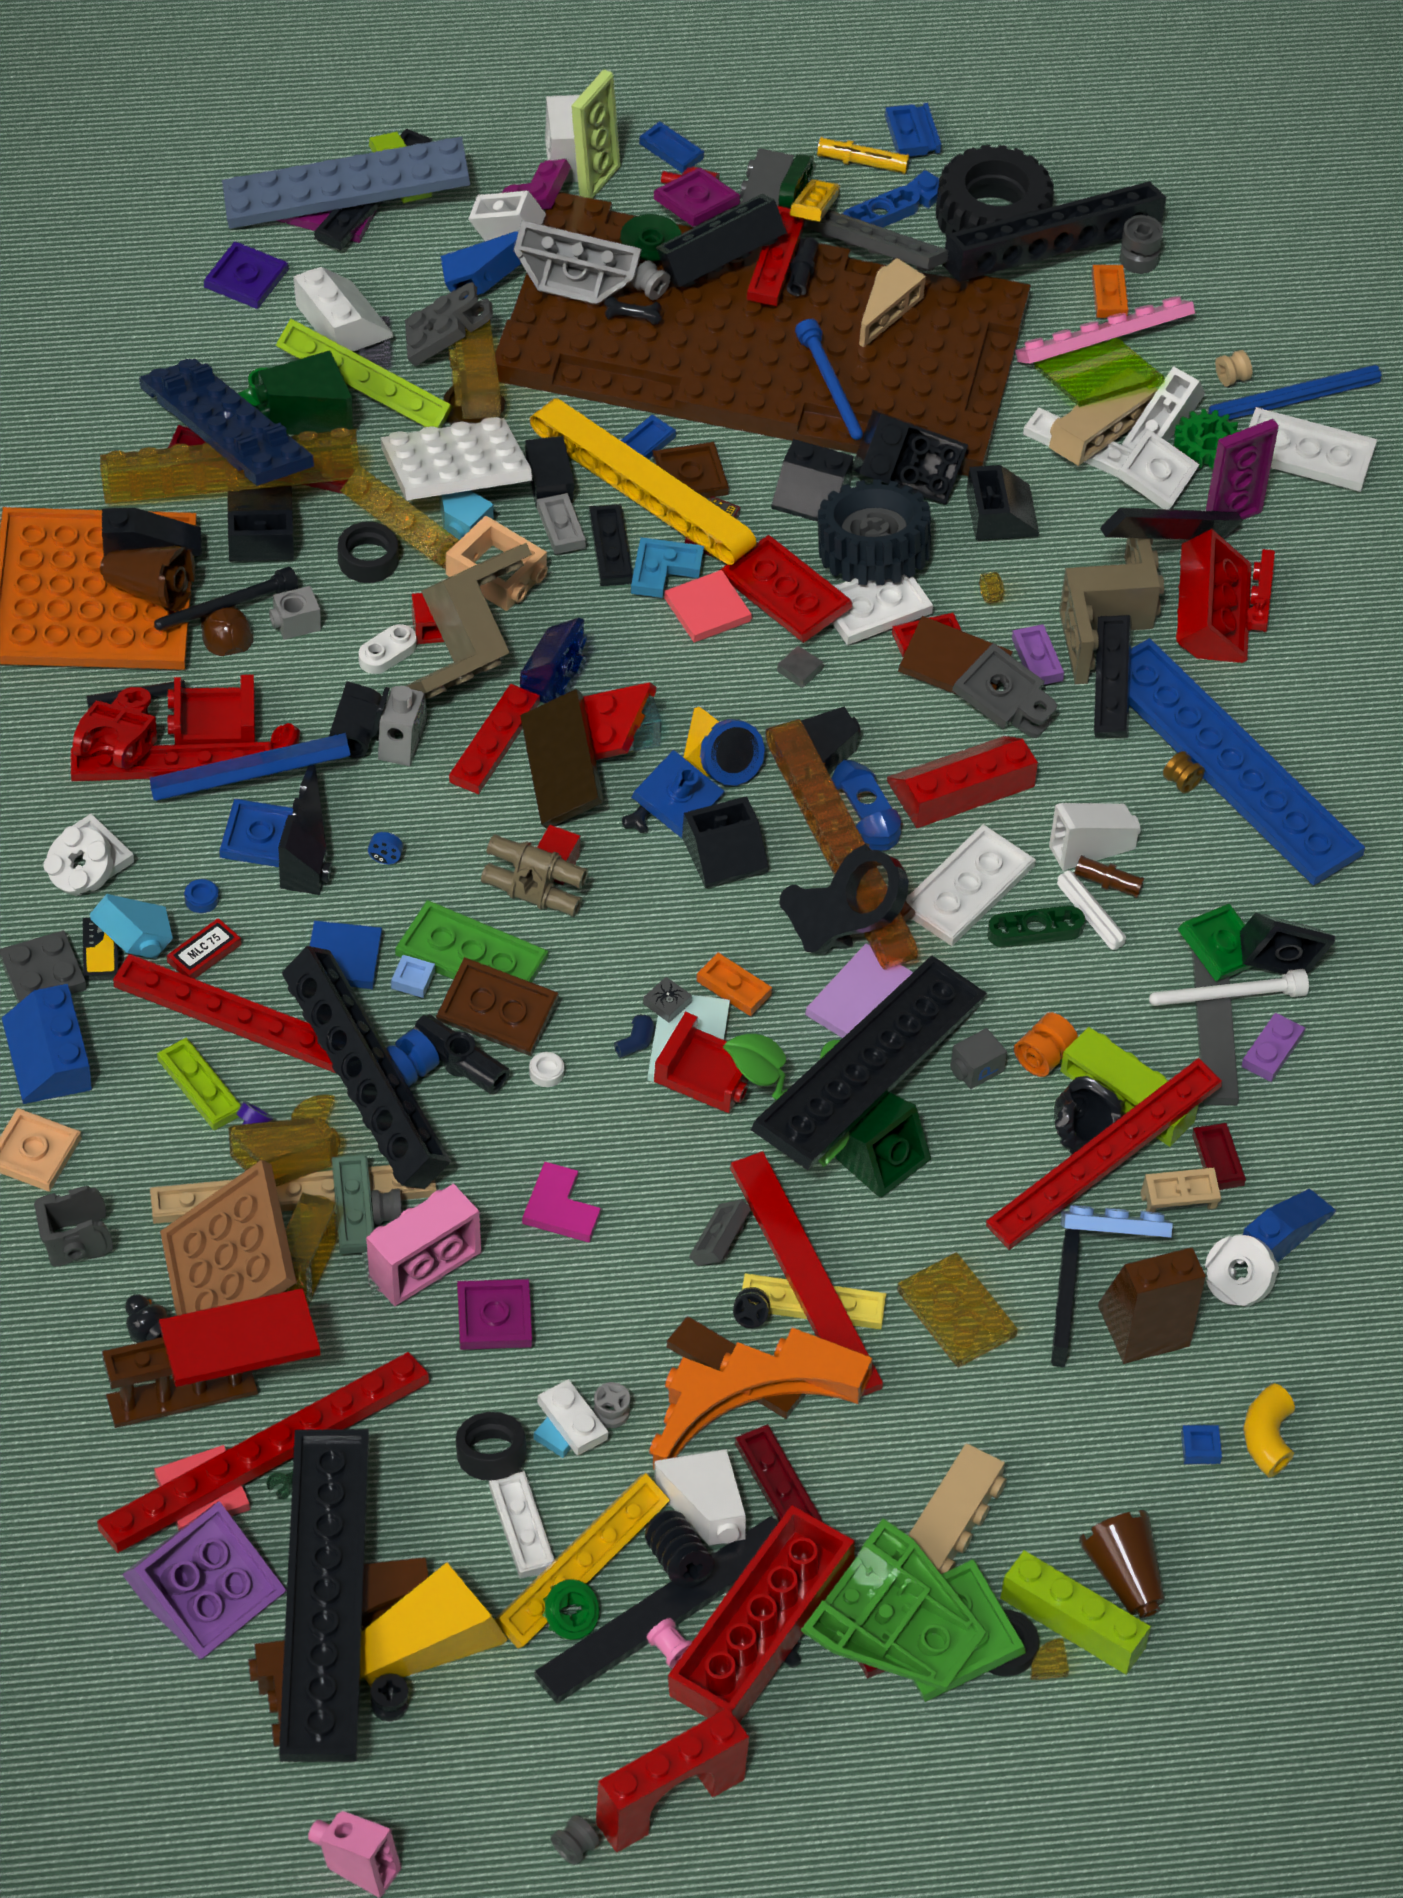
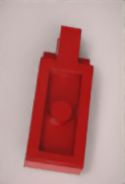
M1262 549L1261 562H1254L1253 581H1259V585L1252 586L1250 605L1254 606L1247 609V630L1267 632L1275 557L1274 550Z

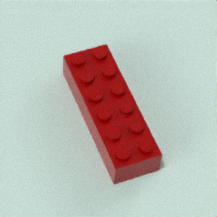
M791 1505L668 1674L669 1696L706 1718H710L728 1707L740 1723L804 1634L801 1631L803 1626L822 1600L825 1601L855 1560V1540Z

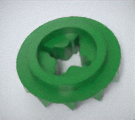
M573 1579L563 1580L551 1586L548 1596L543 1599L545 1611L542 1616L547 1619L549 1624L548 1630L555 1632L559 1635L560 1639L577 1640L587 1636L594 1629L599 1617V1604L592 1589L585 1583ZM568 1603L569 1605H575V1607L581 1606V1610H576V1613L571 1614V1619L569 1615L560 1614V1610L566 1607Z

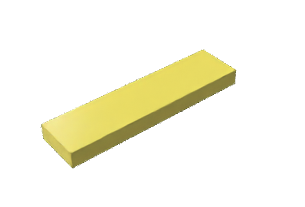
M745 1273L742 1290L748 1287H756L763 1290L770 1301L768 1314L807 1319L787 1279ZM833 1286L853 1326L881 1330L886 1293Z

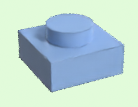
M402 955L391 979V989L424 998L435 973V964Z

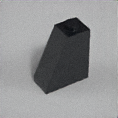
M844 706L773 730L771 751L799 799L807 796L843 760H847L857 751L858 736L861 735L860 725L855 717L851 718Z

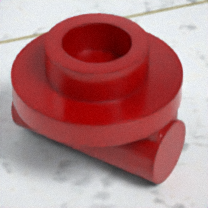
M291 723L278 726L271 735L272 750L299 744L300 729Z

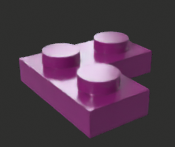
M566 158L546 160L538 166L531 183L509 185L504 188L502 193L529 191L542 209L551 208L571 166Z

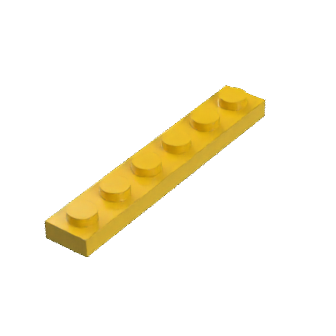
M647 1473L640 1475L494 1619L500 1629L517 1648L523 1647L547 1623V1619L542 1616L545 1611L543 1599L548 1596L551 1586L569 1579L587 1584L670 1501Z

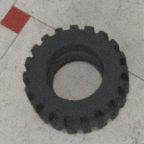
M982 145L980 149H975L974 147L964 151V155L959 153L952 158L951 162L946 164L942 170L936 202L938 226L943 233H946L945 236L947 238V234L1050 208L1053 205L1054 198L1052 178L1048 175L1049 172L1042 164L1038 165L1036 158L1031 155H1024V152L1017 148L1010 150L1004 145H999L998 147ZM995 197L1007 200L1013 204L994 206L982 203L977 199Z

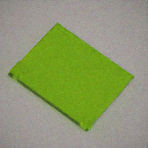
M1118 337L1034 362V368L1079 407L1147 387L1151 389L1158 387L1165 381V377Z

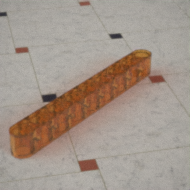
M795 719L767 728L765 735L768 747L833 875H835L845 857L865 843L801 720ZM877 866L868 870L857 888L856 899L858 908L862 913H869L875 910L882 903L888 888ZM901 913L889 925L877 930L864 932L876 959L883 969H889L916 960L918 957L915 940Z

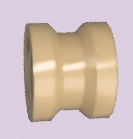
M1243 350L1235 351L1230 357L1223 355L1216 359V372L1224 386L1234 385L1236 380L1246 381L1252 377V365L1248 355Z

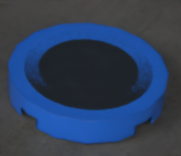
M726 719L716 723L711 728L713 730L708 736L705 735L701 743L700 758L703 769L712 779L724 785L737 786L748 782L757 774L763 763L765 747L761 734L754 726L740 719Z

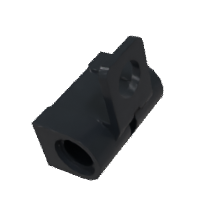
M346 681L329 736L346 733L350 758H361L366 755L371 738L377 735L390 688L385 687L381 696L379 692L372 688Z

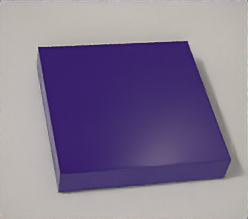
M234 241L204 279V288L259 309L287 273L288 262Z

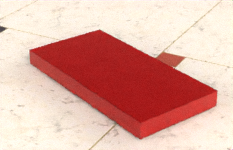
M770 535L757 542L753 549L733 565L727 564L720 569L734 588L803 643L853 607L850 598Z
M303 1288L159 1319V1327L175 1387L320 1355L319 1342Z

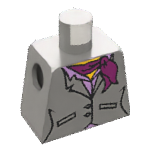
M407 686L392 687L380 719L378 760L410 767L427 721L426 699L422 691L413 690ZM400 730L403 733V738L395 739V733H399Z

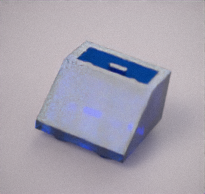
M578 617L549 627L520 672V687L540 695V702L547 703L570 692L573 677L576 673L580 674L583 671L587 659L583 655V649L587 642V635L584 634V619Z

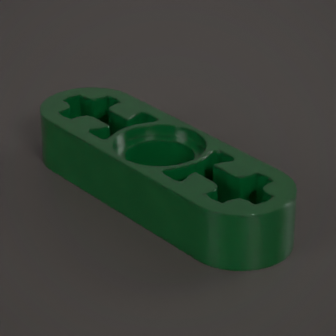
M796 155L781 183L779 206L791 209L793 202L810 182L814 169L813 156Z
M1075 906L999 913L989 920L987 937L993 945L1001 948L1074 940L1083 933L1085 915ZM1064 920H1070V923L1074 925L1069 926L1067 921ZM1034 921L1040 922L1045 926V929L1039 932L1032 931L1027 927V924ZM1004 927V930L1008 933H1002V930L998 928Z

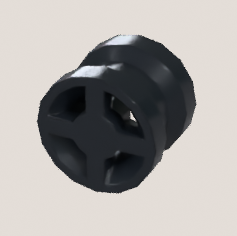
M744 1288L735 1298L733 1306L734 1319L745 1328L759 1327L768 1317L770 1309L769 1297L759 1288Z
M391 1673L383 1674L374 1680L370 1690L371 1709L374 1715L383 1721L389 1722L403 1717L409 1705V1690L406 1681L399 1675Z

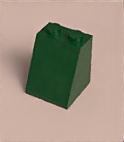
M330 350L258 371L259 384L255 385V391L260 404L256 405V409L274 424H282V427L286 428L288 435L336 438L353 437L352 396Z
M890 1092L849 1131V1139L846 1146L834 1157L881 1198L931 1160L916 1105Z

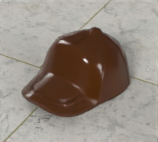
M236 605L229 608H221L201 617L202 639L209 652L218 656L233 655L247 651L252 645L253 632L246 615Z

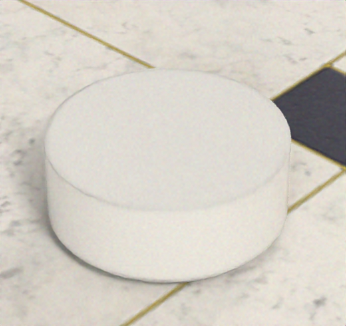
M542 1052L535 1055L531 1059L529 1066L531 1080L541 1087H553L559 1084L564 1076L563 1060L557 1054L551 1052Z

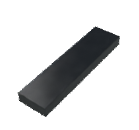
M1130 615L1098 617L1094 735L1096 738L1128 736L1132 628Z
M1067 1228L1063 1240L1051 1356L1052 1366L1065 1368L1068 1353L1079 1229Z

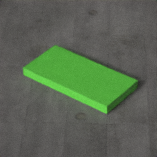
M427 900L396 946L395 955L398 957L406 955L434 963L436 973L453 980L465 957L533 982L548 959V950Z

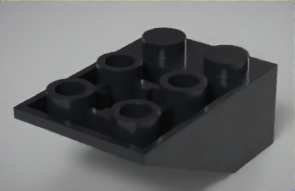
M873 409L854 459L852 470L873 479H880L887 484L890 481L899 482V488L901 489L908 485L913 488V493L920 492L926 498L947 504L968 444Z
M292 484L228 486L229 561L294 560Z

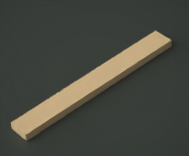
M390 1165L368 1167L370 1191L379 1190L381 1193H387L393 1188H400L401 1200L429 1198L436 1192L435 1179L425 1189L402 1186L394 1178L393 1169ZM332 1170L274 1176L281 1212L336 1206ZM232 1180L150 1187L153 1224L174 1222Z

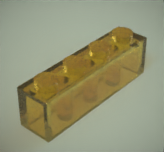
M489 320L472 332H469L465 327L466 336L447 347L449 349L450 368H452L455 407L461 406L463 419L500 417V386Z
M359 465L340 491L446 570V553L459 539Z

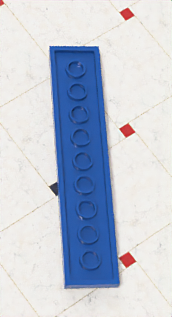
M1150 638L1131 648L1129 705L1177 753L1185 751L1190 755L1193 763H1199L1205 769L1203 778L1313 886L1364 855L1365 846Z

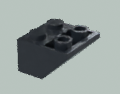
M1002 465L969 467L966 493L975 540L1039 536L1030 485Z
M747 796L684 813L682 838L705 888L768 872L769 867L759 821Z

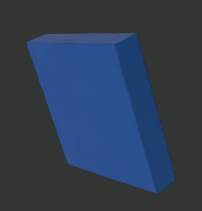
M234 799L219 850L220 858L279 867L278 847L288 814L292 815L293 808Z
M314 921L310 946L330 950L351 987L373 989L382 938V927Z

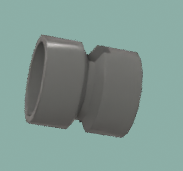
M1144 215L1134 216L1126 221L1119 257L1121 265L1126 270L1132 273L1144 274L1156 268L1163 235V227L1159 221Z

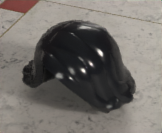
M1088 1076L1076 1077L1054 1103L1055 1128L1057 1134L1061 1137L1060 1144L1068 1149L1071 1154H1074L1125 1114L1123 1111L1124 1102L1119 1100L1112 1091Z

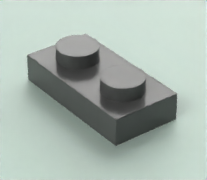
M743 1199L718 1205L689 1255V1258L697 1266L719 1263L728 1255L730 1244L745 1225L744 1220L751 1209Z

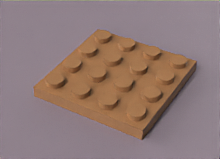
M260 1160L160 1231L176 1316L282 1293L296 1283L272 1164Z

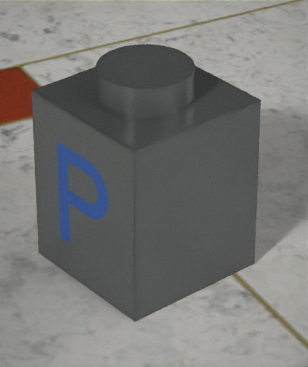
M985 1028L953 1046L950 1067L957 1079L963 1080L970 1089H973L1004 1072L1007 1051L988 1028Z

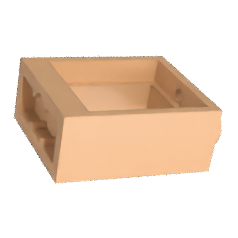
M485 515L446 553V575L451 577L477 565L475 562L491 546L505 552L527 543L532 555L522 559L524 566L520 567L507 581L496 577V579L479 586L485 599L508 611L516 602L519 603L524 599L527 591L533 585L539 584L545 578L548 571L547 552Z

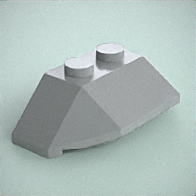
M523 220L521 221L514 247L516 255L538 291L594 305H599L634 280L642 251L640 248Z

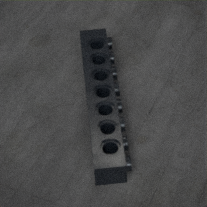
M1148 181L947 234L945 249L948 250V262L943 263L942 266L960 282L1090 246H1096L1101 243L1119 240L1123 237L1124 224L1134 216H1150L1162 224L1167 197Z
M306 946L282 971V975L288 984V991L299 1003L303 1010L302 1015L304 1019L312 1026L318 1037V1044L326 1051L333 1063L332 1068L334 1072L342 1079L348 1090L349 1098L356 1104L363 1116L362 1121L364 1125L371 1130L375 1137L379 1151L386 1157L393 1169L394 1178L402 1186L425 1189L451 1163V1160L331 951Z

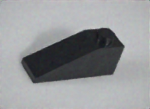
M102 508L104 557L114 550L168 546L185 547V550H190L193 556H202L201 527L138 508Z

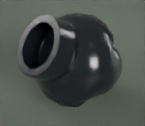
M141 1294L130 1296L126 1300L125 1309L129 1315L126 1320V1327L131 1340L139 1343L161 1338L159 1319L168 1318L165 1308L159 1304H152V1300L147 1299Z

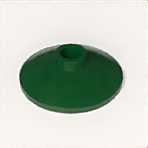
M643 214L631 218L624 224L620 233V241L623 245L642 249L641 260L658 261L660 258L656 247L682 233L678 225L665 216Z

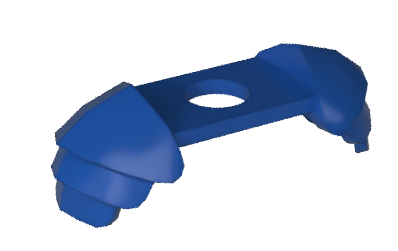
M843 760L836 767L831 777L830 786L832 790L843 789L861 820L856 825V830L861 834L863 842L869 844L871 850L884 851L891 849L898 843L901 835V818L898 812L890 806L874 777L876 775L872 770L858 762ZM868 791L876 796V800L871 804H864L857 799V795Z

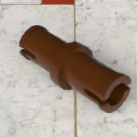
M1083 855L1080 856L1074 872L1076 876L1101 884V888L1108 890L1110 887L1134 896V898H1138L1145 879L1116 869L1117 865L1110 863L1108 866L1086 858Z

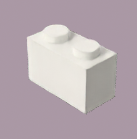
M529 191L477 195L468 220L482 238L488 241L518 231L522 220L542 225L546 213Z

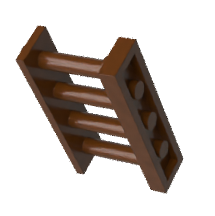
M162 1337L102 1351L111 1389L119 1388L117 1392L106 1394L115 1428L257 1394L252 1371L175 1387L174 1379H170L172 1372ZM155 1379V1383L134 1387V1384Z

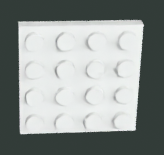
M488 417L483 419L481 423L456 422L450 427H425L418 432L406 433L399 431L391 433L389 436L381 437L382 451L406 501L532 481L531 468L504 418Z

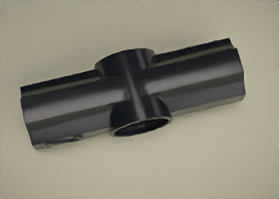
M430 1014L427 1016L423 1015L416 1021L413 1029L422 1032L431 1041L438 1053L439 1059L444 1062L445 1069L449 1074L458 1077L464 1076L489 1094H496L504 1086L510 1074L509 1068L475 1046V1040L469 1033L455 1032Z

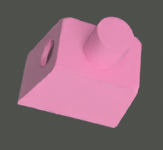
M342 1811L336 1815L331 1824L318 1819L310 1828L308 1839L321 1846L327 1867L379 1898L383 1896L401 1870L391 1829Z

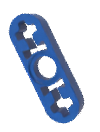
M901 186L848 208L843 214L883 228L915 214L919 209L920 194L913 187ZM880 208L886 210L888 213L885 215L875 214L873 210Z

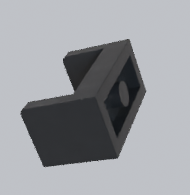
M563 436L525 440V458L531 468L532 481H530L535 507L537 508V499L568 493L571 504H573L574 479Z

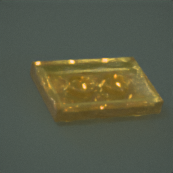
M957 1252L898 1283V1293L957 1368L1017 1336V1327Z

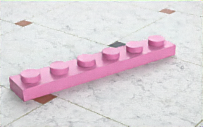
M1180 296L1164 299L1162 306L1155 308L1153 305L1141 306L1135 309V314L1126 316V313L1111 315L1107 317L1108 322L1098 324V321L1088 322L1080 325L1081 330L1073 333L1070 330L1055 332L1052 334L1053 339L1043 341V338L1026 341L1025 347L1015 350L1017 361L1031 364L1195 314L1193 301L1181 300Z

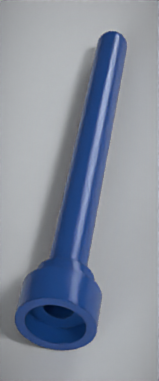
M806 319L796 326L795 334L799 342L810 349L851 437L854 440H860L863 437V431L821 345L822 330L817 320Z

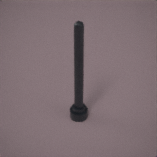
M289 566L276 570L275 575H272L270 580L157 618L154 621V627L158 631H163L209 615L221 608H229L273 592L279 594L298 589L297 576Z

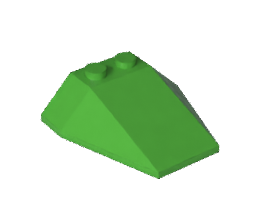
M882 1518L863 1544L857 1557L825 1601L822 1600L801 1629L804 1634L831 1653L944 1691L986 1634L981 1624L914 1539L884 1518Z

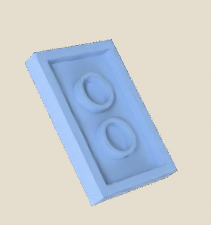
M1070 1205V1211L1061 1210L1060 1225L1068 1229L1160 1237L1172 1236L1173 1223L1165 1220V1215L1160 1212L1141 1211L1140 1217L1129 1216V1211L1117 1208H1105V1214L1093 1213L1094 1208L1082 1205Z

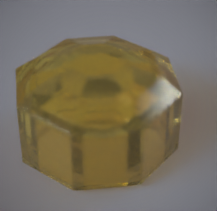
M994 571L981 574L979 586L984 601L988 604L1001 602L1005 592L1001 576Z

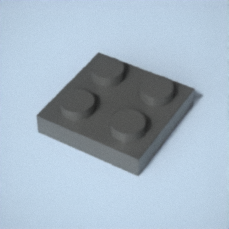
M64 930L0 949V960L18 1003L34 990L68 984L71 994L86 990L85 979Z

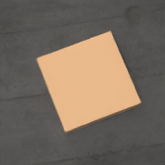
M17 1108L0 1136V1173L50 1192L79 1144L81 1131Z

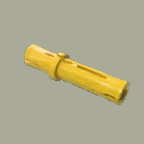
M820 137L817 156L843 160V164L849 165L852 162L901 172L902 174H906L909 161L908 154L904 155L854 144V141L847 140L846 143Z

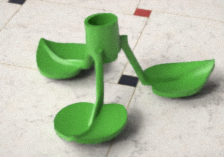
M744 1034L732 1038L725 1043L723 1048L731 1055L737 1068L749 1081L759 1086H769L777 1081L776 1090L772 1093V1097L776 1100L788 1090L782 1091L785 1073L780 1069L786 1062V1056L781 1047L772 1039L759 1034ZM832 1040L826 1043L821 1049L820 1059L840 1040ZM849 1132L818 1160L823 1167L827 1166L846 1146Z

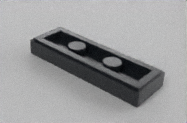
M621 504L589 506L600 586L631 584L633 575Z

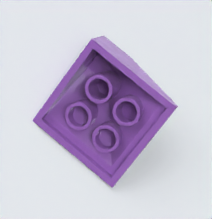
M220 1501L165 1540L122 1574L141 1601L199 1659L204 1658L287 1591Z

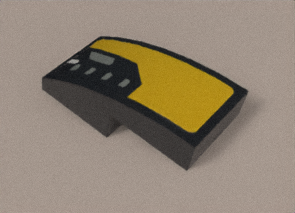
M90 917L83 918L84 979H114L118 972V945Z

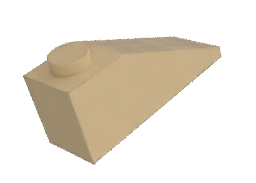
M898 258L878 271L861 322L859 345L862 347L868 345L923 299L925 275Z

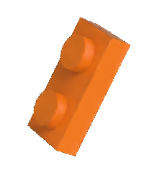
M1093 265L1092 282L1096 318H1107L1119 313H1126L1127 316L1128 303L1123 265Z
M719 952L697 973L696 981L721 998L730 1000V1004L750 1017L772 995V987Z

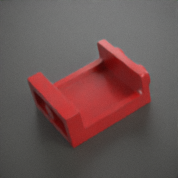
M254 674L241 675V687L182 688L181 677H174V689H168V709H174V715L167 716L168 735H174L175 745L255 742Z
M685 1011L655 1061L654 1082L726 1113H730L736 1102L741 1103L748 1090V1079L740 1072L731 1055L723 1048L727 1041L697 1029L698 1016Z

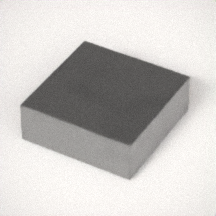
M800 646L792 650L777 665L778 673L801 688L823 670V661Z

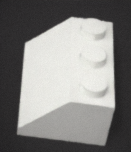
M323 267L293 276L296 306L317 333L351 351H356L393 337V332L351 280Z

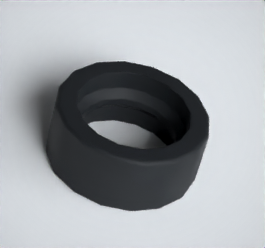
M366 521L356 523L345 529L338 538V564L341 571L352 580L361 583L382 581L392 575L398 566V539L395 533L383 524ZM363 544H375L387 551L384 556L372 561L357 559L349 552L356 546Z
M484 1412L465 1420L457 1430L455 1440L457 1460L461 1469L469 1476L480 1480H498L514 1474L525 1462V1432L521 1423L513 1416L501 1412ZM488 1438H500L511 1443L509 1448L494 1454H482L471 1449V1446Z

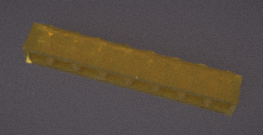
M336 428L331 432L322 433L305 431L299 435L290 436L313 455L314 467L256 486L245 477L244 470L238 471L207 442L203 445L193 446L177 444L171 448L164 449L146 447L134 452L111 451L100 455V472L105 504L361 478L356 429Z

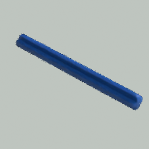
M1371 365L1209 406L1208 414L1218 410V416L1223 417L1228 414L1230 415V420L1254 414L1256 407L1271 410L1379 383L1382 374L1377 365Z

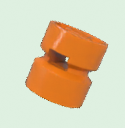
M1053 1012L1046 1013L1032 1027V1030H1029L1014 1045V1053L1019 1063L1027 1071L1038 1077H1045L1060 1063L1064 1050L1078 1038V1035L1067 1019Z

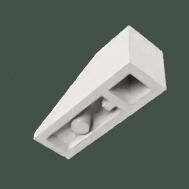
M1173 366L1122 445L1133 450L1147 429L1168 441L1174 435L1175 426L1179 425L1180 418L1182 416L1188 418L1189 412L1195 410L1205 395L1200 381Z

